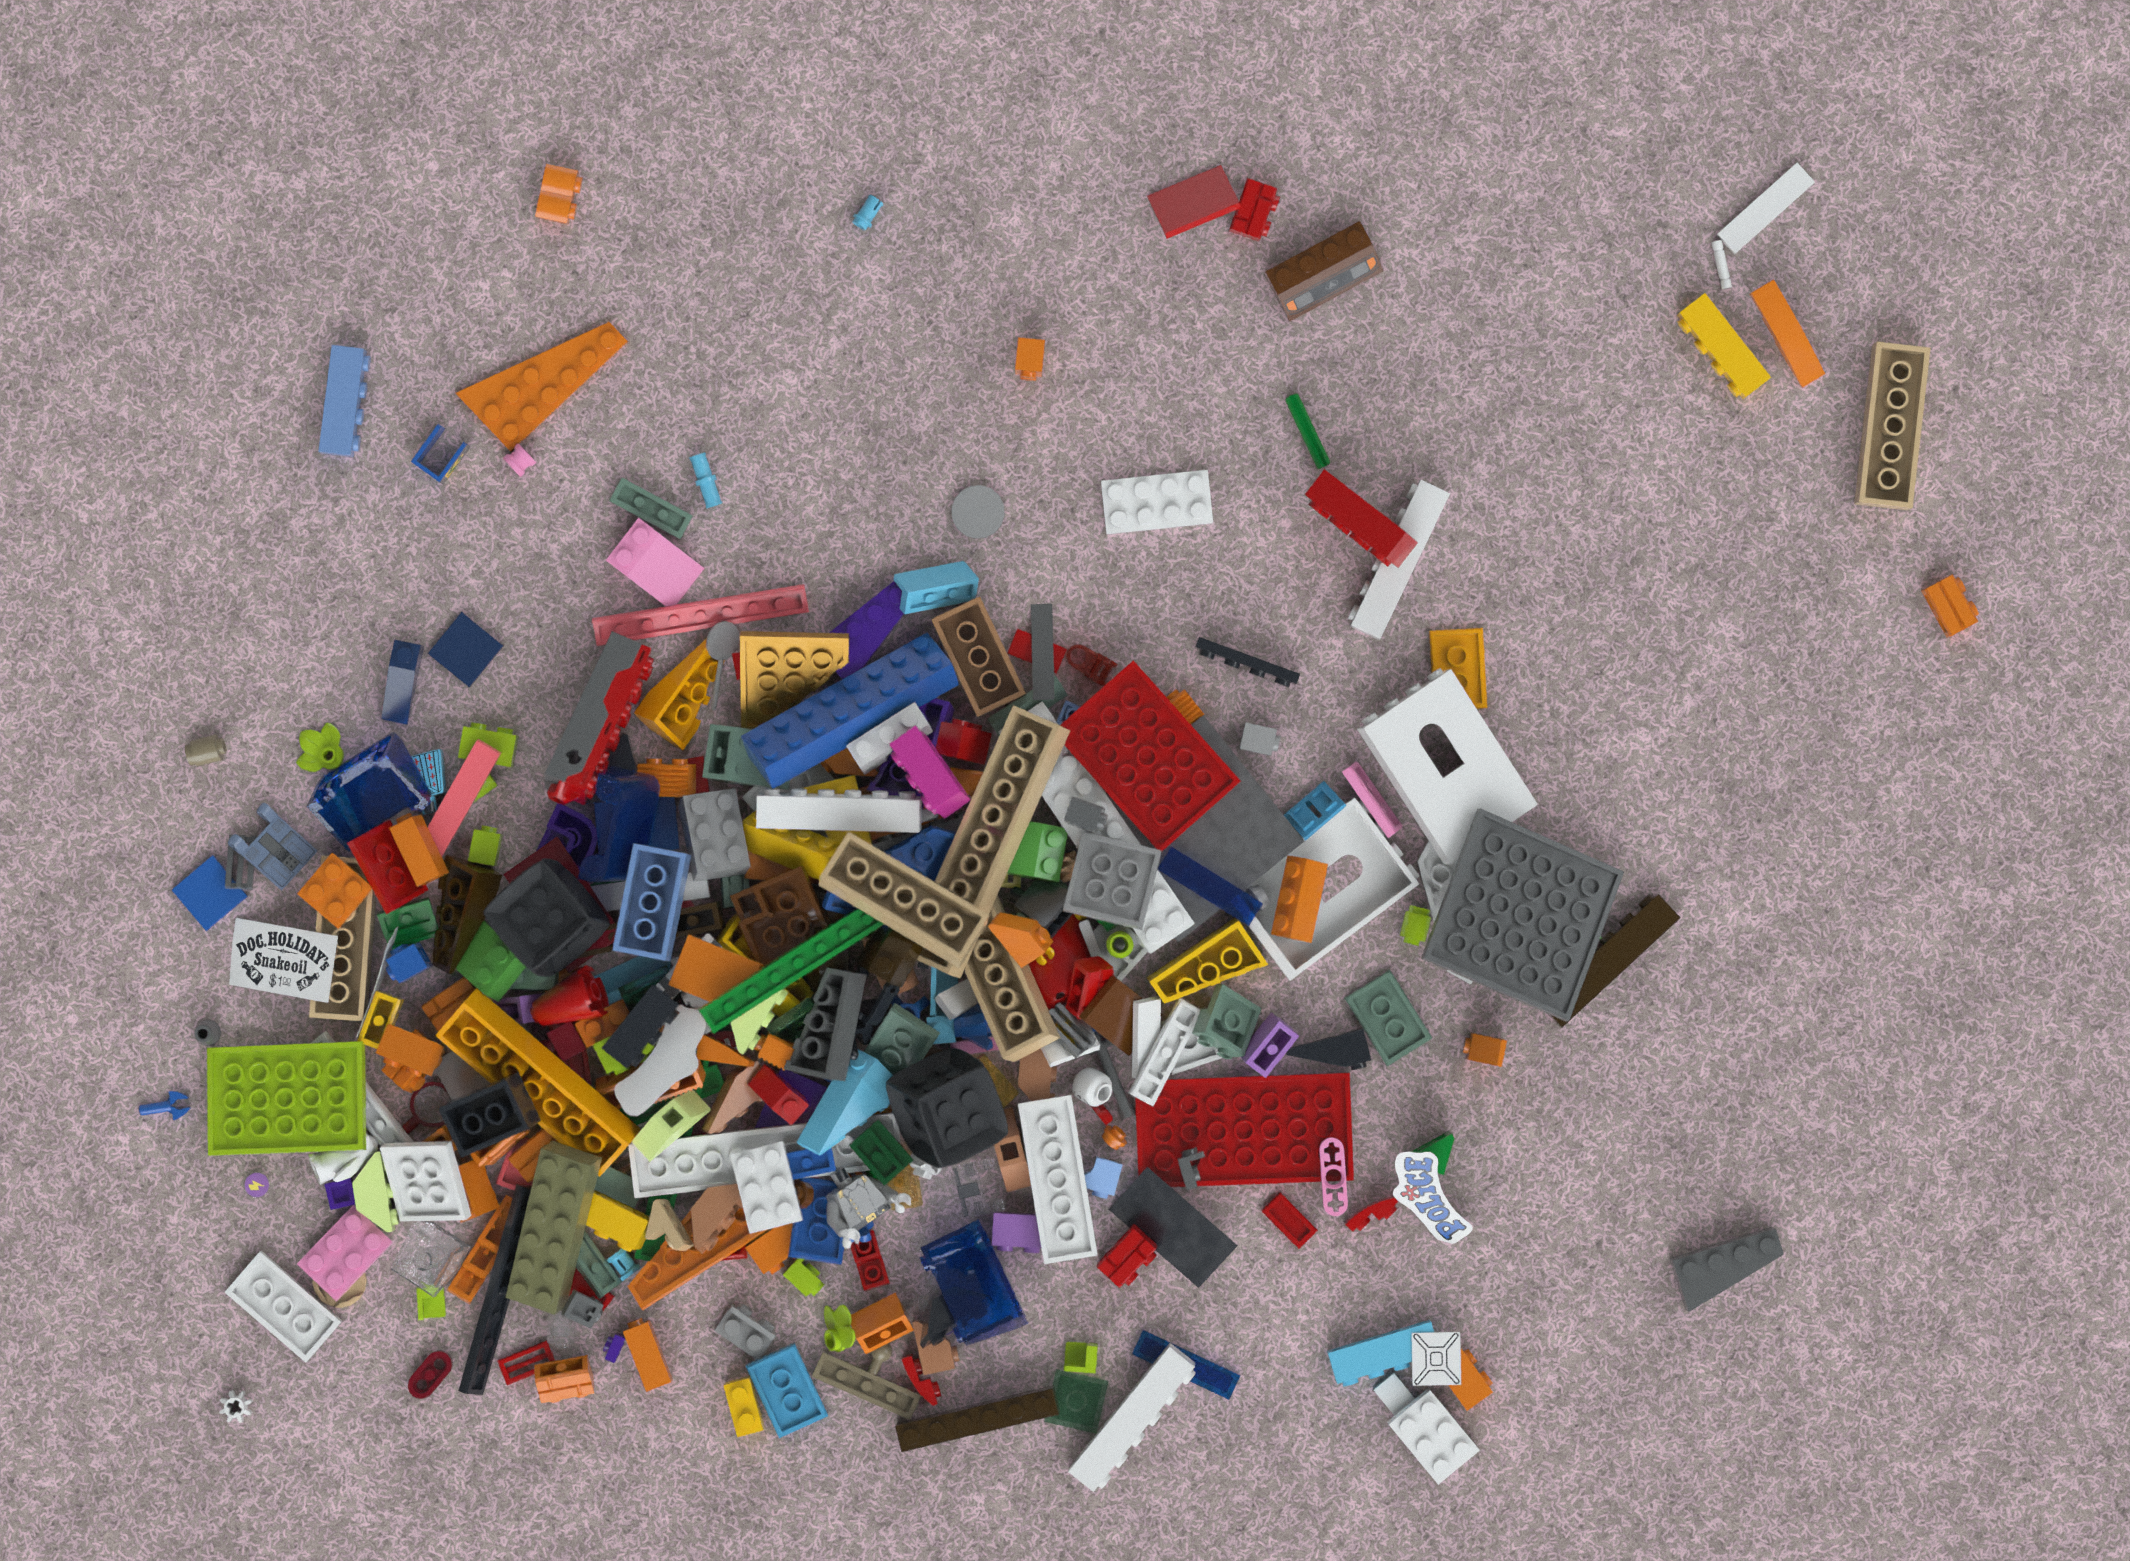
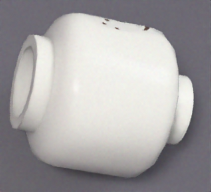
M1087 1067L1074 1077L1072 1092L1079 1100L1090 1106L1097 1107L1107 1102L1111 1097L1112 1082L1104 1073L1095 1068Z

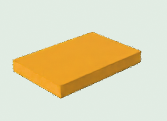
M1483 628L1429 631L1431 673L1439 668L1442 671L1451 669L1476 709L1487 708Z

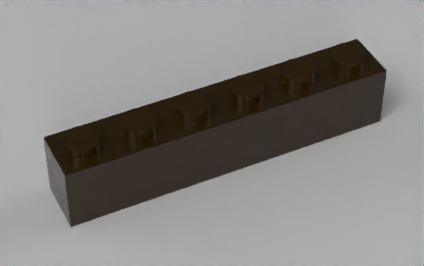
M1648 894L1639 902L1640 909L1634 915L1629 912L1618 922L1621 927L1617 931L1612 933L1610 930L1599 940L1601 945L1594 952L1570 1020L1681 918L1659 894H1655L1653 897ZM1548 1014L1559 1027H1563L1569 1022Z
M720 900L681 908L675 938L726 927ZM618 922L610 924L607 930L616 929ZM611 932L608 935V939L610 942L615 932ZM614 942L608 947L585 951L578 958L612 952Z
M1051 1385L898 1422L895 1428L901 1452H906L1056 1416L1060 1413V1407L1055 1387Z

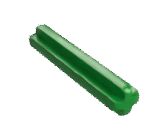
M1295 393L1288 396L1285 402L1316 467L1322 469L1328 466L1330 460L1299 394Z

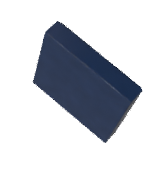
M461 612L428 654L464 684L471 687L504 646Z

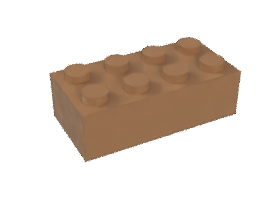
M980 596L931 619L977 717L1026 694Z

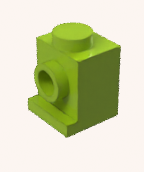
M797 1258L782 1275L806 1297L810 1293L815 1296L825 1285L818 1278L820 1272L810 1263L805 1266L802 1263L804 1259Z

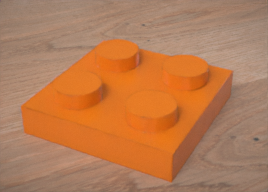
M332 852L297 894L335 927L340 929L373 889L368 881Z

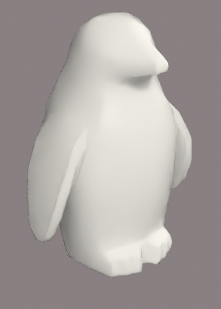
M366 1133V1150L329 1151L309 1154L308 1158L319 1184L321 1185L331 1179L335 1182H340L352 1177L377 1151L378 1142L373 1136Z

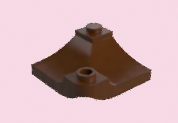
M803 865L730 896L740 918L738 923L756 962L763 964V967L815 935L816 927L824 929L831 924L827 914L824 913Z

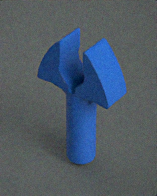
M168 1091L170 1097L167 1101L140 1105L139 1113L141 1116L169 1112L173 1114V1120L179 1119L191 1107L178 1109L173 1107L172 1104L178 1099H187L189 1096L178 1091Z

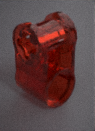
M1081 644L1071 646L1065 655L1068 665L1102 687L1106 685L1105 681L1112 669L1118 666L1117 663L1104 655L1096 653ZM1074 649H1081L1085 653L1083 663L1075 664L1072 662L1070 655ZM1103 664H1104L1105 666H1104L1103 670L1101 671L1100 675L1098 676V672L1100 671L1101 667H1102Z

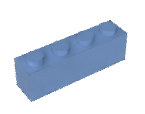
M331 346L318 450L322 454L354 457V452H359L361 436L357 435V427L363 424L364 409H360L361 398H366L367 382H363L364 371L369 372L371 357L367 356V351L363 348Z

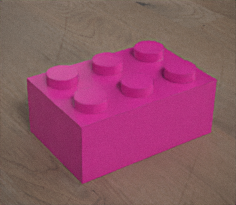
M916 725L889 744L894 751L890 754L891 757L905 772L908 771V774L905 775L906 779L914 789L916 788L919 793H923L920 799L934 815L938 813L943 818H946L971 800L929 737Z

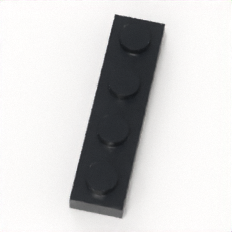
M1201 637L1198 638L1195 648L1200 650L1199 655L1214 660L1216 655L1225 659V665L1239 669L1240 665L1250 668V674L1264 678L1265 674L1276 677L1275 683L1288 688L1291 683L1296 685L1300 676L1297 672Z

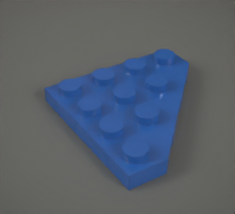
M931 825L887 849L884 853L924 877L935 881L956 832ZM828 890L822 907L826 910L845 915L857 908Z

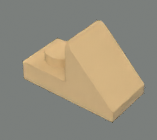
M656 1199L652 1205L645 1238L656 1240L666 1233L665 1240L672 1249L686 1251L694 1246L669 1201L666 1199Z

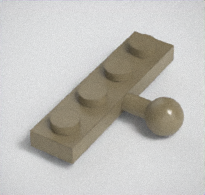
M889 1343L871 1352L873 1359L868 1370L822 1352L812 1375L813 1378L911 1420L921 1397V1394L877 1375L882 1363L892 1356L893 1350Z

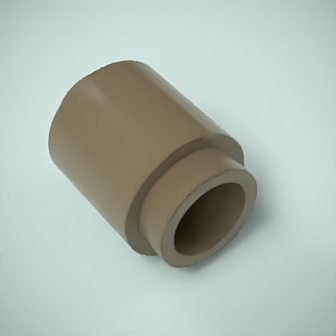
M216 734L192 740L190 744L184 747L190 766H202L221 761L224 758L223 754L227 753L224 739H219Z

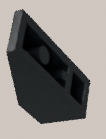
M1362 1028L1290 1047L1285 1053L1288 1056L1342 1067L1350 1066L1351 1071L1367 1067L1366 1062L1371 1061Z

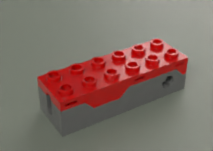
M613 631L611 632L545 771V789H547L549 799L562 805L572 801L585 805L587 798L592 799L598 788V775H604L609 764V752H615L620 741V728H626L631 718V705H637L641 697L642 681L647 682L653 671L652 664L654 659L651 658L652 648Z

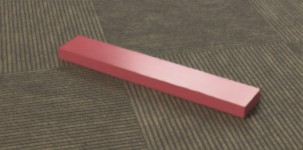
M480 739L475 742L428 825L431 836L442 857L501 755L500 751Z

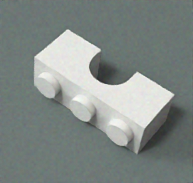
M914 702L846 746L865 775L886 762L887 755L893 751L889 744L915 725L926 735L932 733L933 730Z

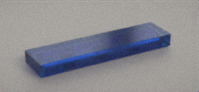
M1172 846L1157 869L1250 926L1263 905L1256 898Z
M1144 1329L1142 1330L1132 1355L1153 1364L1168 1344L1171 1343L1195 1362L1193 1370L1196 1373L1190 1382L1228 1400L1230 1399L1241 1376L1240 1374Z

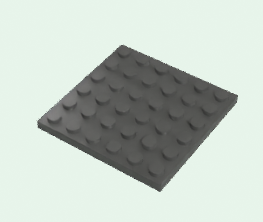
M1477 809L1421 959L1563 1021H1569L1624 871L1486 810Z

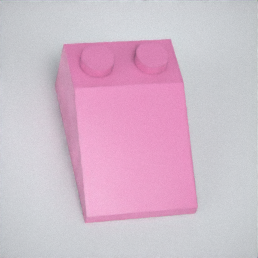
M640 518L635 521L606 559L608 563L665 606L677 605L705 569Z

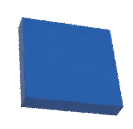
M214 855L172 889L173 893L206 931L248 897L243 889L225 888L226 869Z

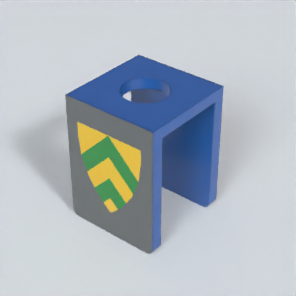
M437 424L411 462L444 485L471 446L463 442L441 474L437 476L421 464L445 430L443 426Z

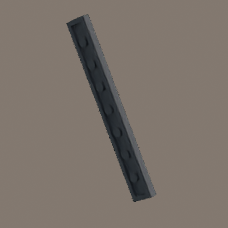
M516 1184L458 1390L464 1394H484L510 1299L506 1298L532 1188L530 1185Z

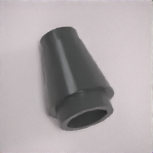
M206 1019L196 1025L194 1035L201 1045L212 1046L219 1041L221 1029L215 1021ZM204 1029L208 1031V1036L205 1039L200 1034V1031Z

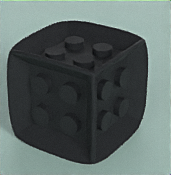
M546 858L522 872L483 911L492 929L515 957L531 970L533 974L542 977H551L571 964L596 942L610 925L602 908L579 880L563 867L560 862Z
M952 1048L932 1054L897 1072L886 1081L888 1099L904 1141L917 1158L933 1167L945 1168L958 1164L992 1147L1008 1135V1124L1004 1109L989 1072L978 1058L961 1049Z

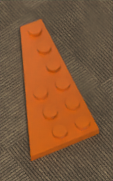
M607 322L460 390L456 394L506 448L512 452L518 443L520 444L628 341L610 322Z
M740 1207L733 1215L735 1220L727 1230L722 1229L717 1236L718 1241L710 1251L706 1250L701 1254L695 1246L686 1251H678L672 1249L665 1240L660 1246L659 1251L645 1264L627 1287L640 1308L644 1310L770 1229L750 1234L744 1209ZM690 1210L681 1223L694 1244Z

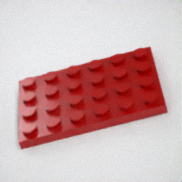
M1134 660L1060 725L1070 730L1064 746L1157 850L1163 851L1241 782Z

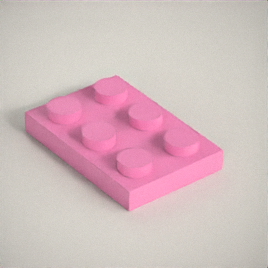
M353 1205L307 1252L297 1265L337 1302L393 1242L366 1216L357 1211Z

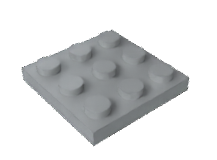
M1082 832L1063 911L1142 930L1162 851Z

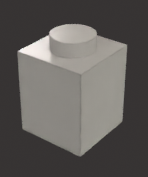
M1245 722L1239 749L1271 756L1272 751H1278L1281 736L1276 735L1277 729Z

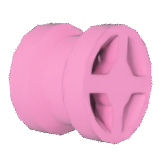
M519 443L514 447V451L511 454H506L503 457L520 477L525 474L526 468L537 463Z

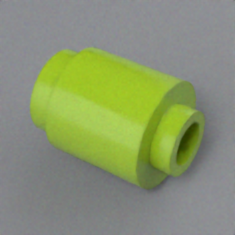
M1412 905L1409 906V910L1405 911L1399 935L1404 937V943L1419 946L1420 941L1426 942L1432 918L1429 917L1431 910Z
M1124 931L1113 932L1107 939L1106 947L1113 957H1127L1133 950V940ZM1118 939H1122L1125 942V947L1121 950L1116 949L1114 945Z

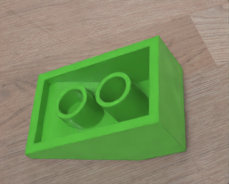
M1030 821L1007 874L1043 882H1059L1068 834L1066 830L1062 827Z
M483 920L456 967L469 982L486 996L498 1002L526 968L485 920Z

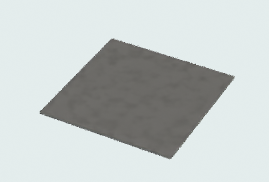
M1204 715L1192 724L1193 728L1241 782L1161 853L1158 870L1195 923L1175 937L1177 942H1180L1305 842ZM1106 793L1141 846L1156 849Z

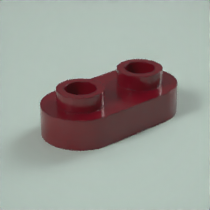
M442 1350L432 1352L413 1373L408 1381V1390L413 1397L418 1399L429 1397L451 1372L453 1360L449 1353ZM436 1359L444 1361L442 1369H438L435 1366ZM422 1379L427 1382L426 1389L418 1387L417 1383L419 1380Z

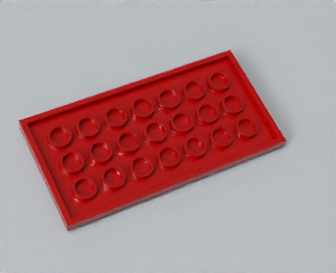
M1349 1072L1268 1075L1266 1078L1263 1076L1167 1079L1154 1106L1135 1097L1138 1176L1148 1167L1170 1187H1185L1177 1158L1182 1157V1151L1196 1147L1197 1151L1203 1150L1205 1154L1203 1158L1190 1161L1191 1166H1197L1201 1180L1196 1181L1197 1186L1321 1182L1319 1146L1324 1139L1333 1137L1337 1138L1344 1147L1346 1181H1354ZM1330 1142L1329 1146L1324 1148V1153H1329L1330 1162L1324 1161V1167L1330 1164L1341 1165V1160L1335 1162L1334 1154L1339 1152V1147H1335L1333 1142ZM1331 1169L1326 1173L1327 1182L1341 1180V1173L1337 1169Z

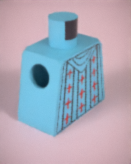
M437 749L391 761V767L407 802L419 800L423 815L436 812L438 806L435 796L447 793L443 750Z

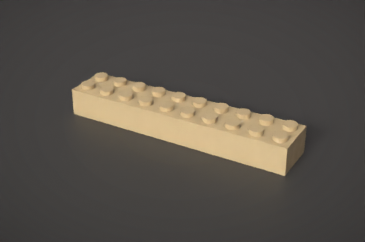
M1013 705L935 882L953 891V894L985 913H990L1070 730ZM975 944L960 968L924 947L917 960L946 974L961 978Z

